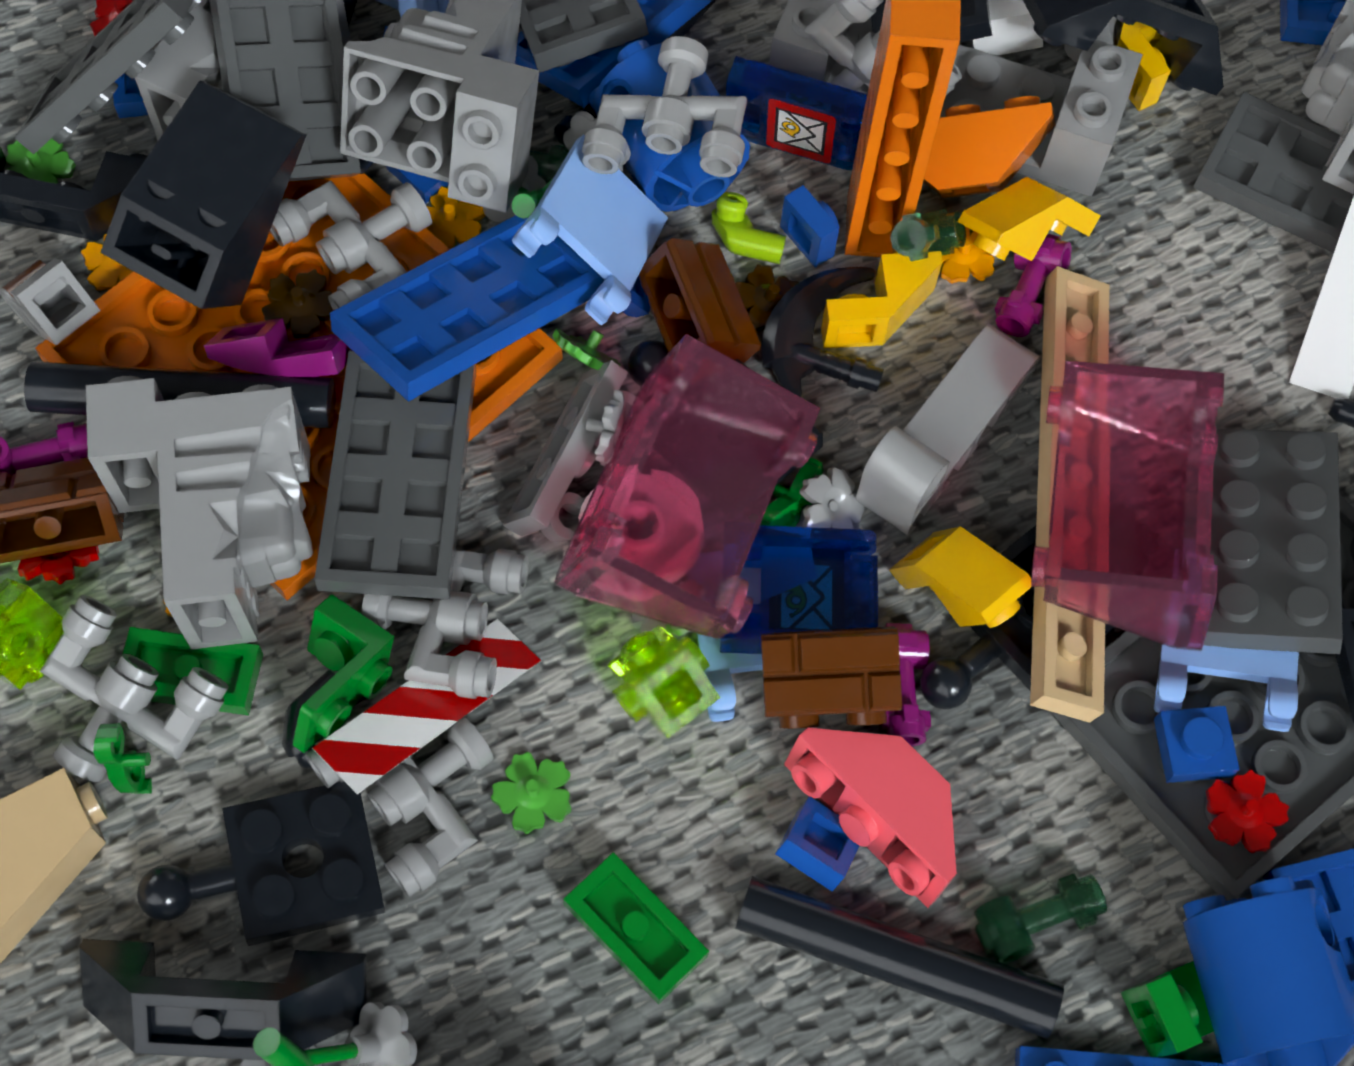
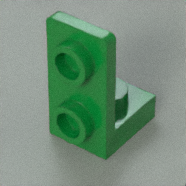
M332 594L315 608L307 651L316 656L325 667L338 672L313 694L299 710L293 746L303 753H306L322 737L327 738L343 727L351 714L352 708L364 697L368 700L375 698L387 684L393 670L388 662L395 636Z
M1194 960L1120 992L1150 1057L1178 1054L1203 1043L1201 1037L1214 1032Z

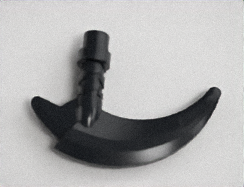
M844 267L814 274L793 286L784 294L772 310L762 337V368H772L779 385L792 402H800L802 396L801 379L814 372V370L817 371L816 373H822L828 377L843 380L849 387L855 389L861 387L877 392L884 369L869 365L867 360L858 357L854 360L827 350L822 351L821 348L815 347L813 344L814 327L819 315L825 308L826 300L833 299L836 295L853 285L873 280L876 273L873 268Z

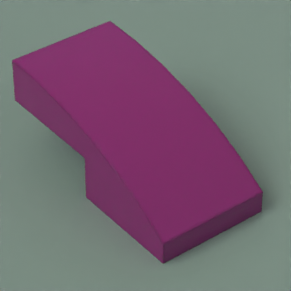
M283 318L224 327L204 345L207 358L248 372L283 377H319L339 374L347 364L349 351H353L335 334L289 341Z

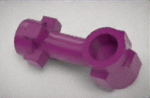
M1047 234L1033 261L1016 253L1014 254V266L1018 270H1023L1016 289L1012 290L1009 297H999L995 306L997 316L995 322L1001 331L1011 336L1025 337L1030 333L1033 324H1040L1044 310L1043 305L1036 303L1047 275L1056 266L1068 270L1072 254L1070 242L1062 241L1061 236Z
M71 421L57 425L58 430H56L57 437L12 448L0 437V473L8 472L10 475H13L20 469L88 457L87 423L75 425Z
M886 623L884 627L894 626L898 629L902 710L886 711L887 723L879 724V730H885L886 735L901 736L914 747L926 742V732L931 728L930 711L919 710L914 678V669H924L928 663L930 651L929 637L925 630H913L912 624Z

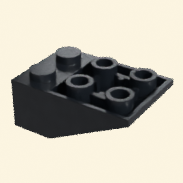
M199 81L121 194L100 253L201 309L242 305L307 135L208 82Z

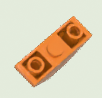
M1022 96L1004 101V109L981 112L980 105L976 104L947 108L945 110V117L939 119L923 182L943 198L1003 190L1055 126V114L1052 103H1040V97Z

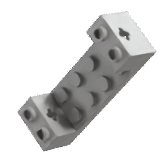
M788 0L772 37L766 93L801 103L799 94L811 83L826 86L847 68L838 64L804 31L835 0ZM871 17L864 23L851 24L842 34L855 45L868 32H872ZM1095 40L1088 51L1081 50L1071 79L959 44L954 63L958 67L962 78L954 84L955 88L945 96L940 118L945 117V110L947 108L958 105H980L981 112L1004 109V101L1022 96L1040 97V103L1051 102L1055 114V126L1017 173L1092 197L1113 146L1143 54ZM863 84L840 104L842 107V117L862 123L869 89L866 84Z

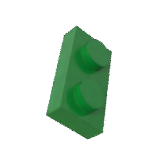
M136 627L129 628L122 653L133 655L150 664L158 671L159 675L154 681L158 689L150 702L176 705L174 691L181 679L185 676L187 677L193 667H199L216 675L229 686L223 696L225 701L219 711L247 716L250 713L264 655L259 645L248 643L191 650L183 634Z
M614 852L563 898L564 906L658 1005L709 955V950Z

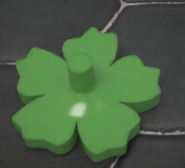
M52 138L35 154L31 153L17 140L13 144L7 145L9 154L6 157V162L10 168L6 170L21 173L29 179L57 184V178H71L73 176L76 164L74 160L70 159L68 152H61L63 143L58 144Z
M557 328L552 334L555 342L561 349L579 362L595 370H599L604 363L610 360L621 366L617 359L610 358L596 350L604 335L593 329L587 341L582 336H568L561 329Z
M529 752L522 755L515 754L512 764L505 770L506 777L510 781L497 782L492 785V802L500 806L503 814H510L515 811L512 820L513 829L520 830L525 834H529L534 829L544 827V814L556 822H563L565 816L572 810L569 804V791L559 789L571 777L563 761L553 762L549 759H544L540 763L537 772L535 760Z

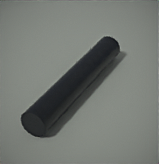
M33 361L27 368L24 382V396L27 409L35 413L87 415L86 385L108 383L111 379L120 376H135L141 379L154 378L164 401L175 400L178 396L189 392L220 395L243 392L246 388L254 385H272L278 388L291 387L304 427L331 428L335 415L336 391L334 379L331 377H283L257 373Z
M752 876L735 927L736 930L1046 1039L1049 1038L1053 1031L1062 1004L1064 985L754 876Z

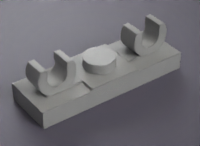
M610 360L604 363L599 370L591 369L582 374L502 524L503 526L520 536L541 530L543 535L553 542L572 540L575 533L561 523L559 511L563 508L568 513L579 515L584 498L576 493H566L574 477L580 478L592 466L596 459L595 450L597 449L594 444L598 436H601V433L586 430V423L588 418L602 420L604 406L609 404L611 399L613 400L614 390L620 389L628 371ZM620 390L624 393L625 413L630 414L639 410L641 403L638 398L631 392ZM623 427L621 437H624L628 431L625 427Z

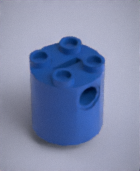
M637 40L628 44L619 52L617 56L618 64L605 76L600 85L588 97V102L596 116L598 115L603 94L662 96L667 73L658 63L662 43L650 46L645 40ZM706 71L701 76L691 79L687 97L692 95L720 96ZM626 119L622 135L626 139L631 151L630 159L625 163V166L637 187L664 212L677 211L689 205L695 207L704 206L715 201L740 174L749 159L750 143L741 130L740 137L745 143L742 162L737 167V172L730 177L713 176L706 173L700 167L701 157L699 155L702 137L712 129L713 121L694 120L689 143L682 146L679 153L672 155L657 153L646 145V137L642 133L644 120Z
M1292 876L1279 877L1249 886L1252 895L1251 899L1239 898L1226 901L1224 895H1217L1184 904L1183 909L1187 920L1182 923L1223 1064L1229 1066H1337L1354 1046V989L1323 891L1320 888H1315L1313 880L1294 882Z

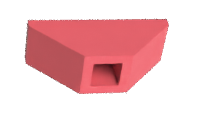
M809 727L798 736L784 763L791 771L796 785L806 795L818 798L827 808L838 814L840 826L849 839L859 846L867 847L888 868L889 875L898 888L908 895L916 896L929 908L957 874L950 783L901 736Z

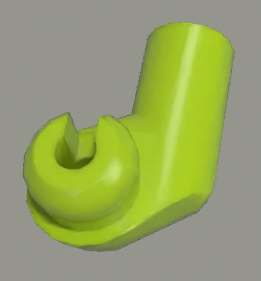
M736 192L723 193L716 200L717 208L712 210L711 218L713 227L728 251L736 255L780 265L786 235L755 229L749 217L745 214L748 206L745 197Z

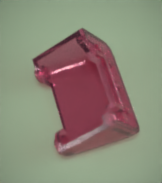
M685 334L652 370L638 391L625 418L623 428L616 442L614 455L611 461L604 465L559 566L554 581L555 585L577 597L713 639H720L729 632L737 633L746 622L754 601L752 597L747 595L749 582L740 576L778 479L792 465L798 469L802 468L816 446L818 435L811 431L820 408Z
M1065 361L1063 385H1050L1046 424L1058 425L1048 547L1035 546L1031 586L1044 587L1043 601L1174 649L1202 651L1217 596L1218 565H1214V555H1210L1213 464L1218 447V434H1216V425L1214 424L1218 407H1222L1224 373Z

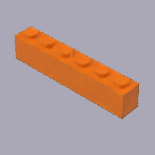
M886 0L847 194L844 255L881 258V254H893L896 251L906 249L960 42L961 0Z

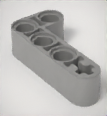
M987 324L903 430L894 426L877 445L863 470L856 500L904 534L910 535L916 528L912 524L918 514L926 515L950 482L947 479L952 470L959 471L984 439L981 435L986 426L993 427L1032 376L1041 356L991 324Z

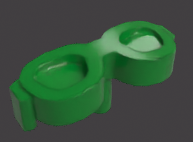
M812 457L808 458L794 478L790 489L780 484L773 487L768 493L778 498L763 509L758 517L752 516L749 518L751 526L766 534L774 533L781 536L790 532L800 520L802 507L804 505H813L800 494L803 480L811 479L816 475H822L824 472L822 462Z
M120 723L100 724L95 736L93 752L97 762L103 764L106 768L108 778L114 788L120 793L152 794V779H145V766H149L151 762L150 753L124 750L125 738Z

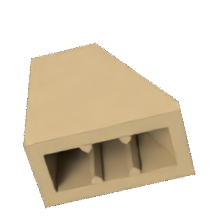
M65 768L0 799V963L106 844L97 823L107 819L108 815L96 789L91 782L80 786Z

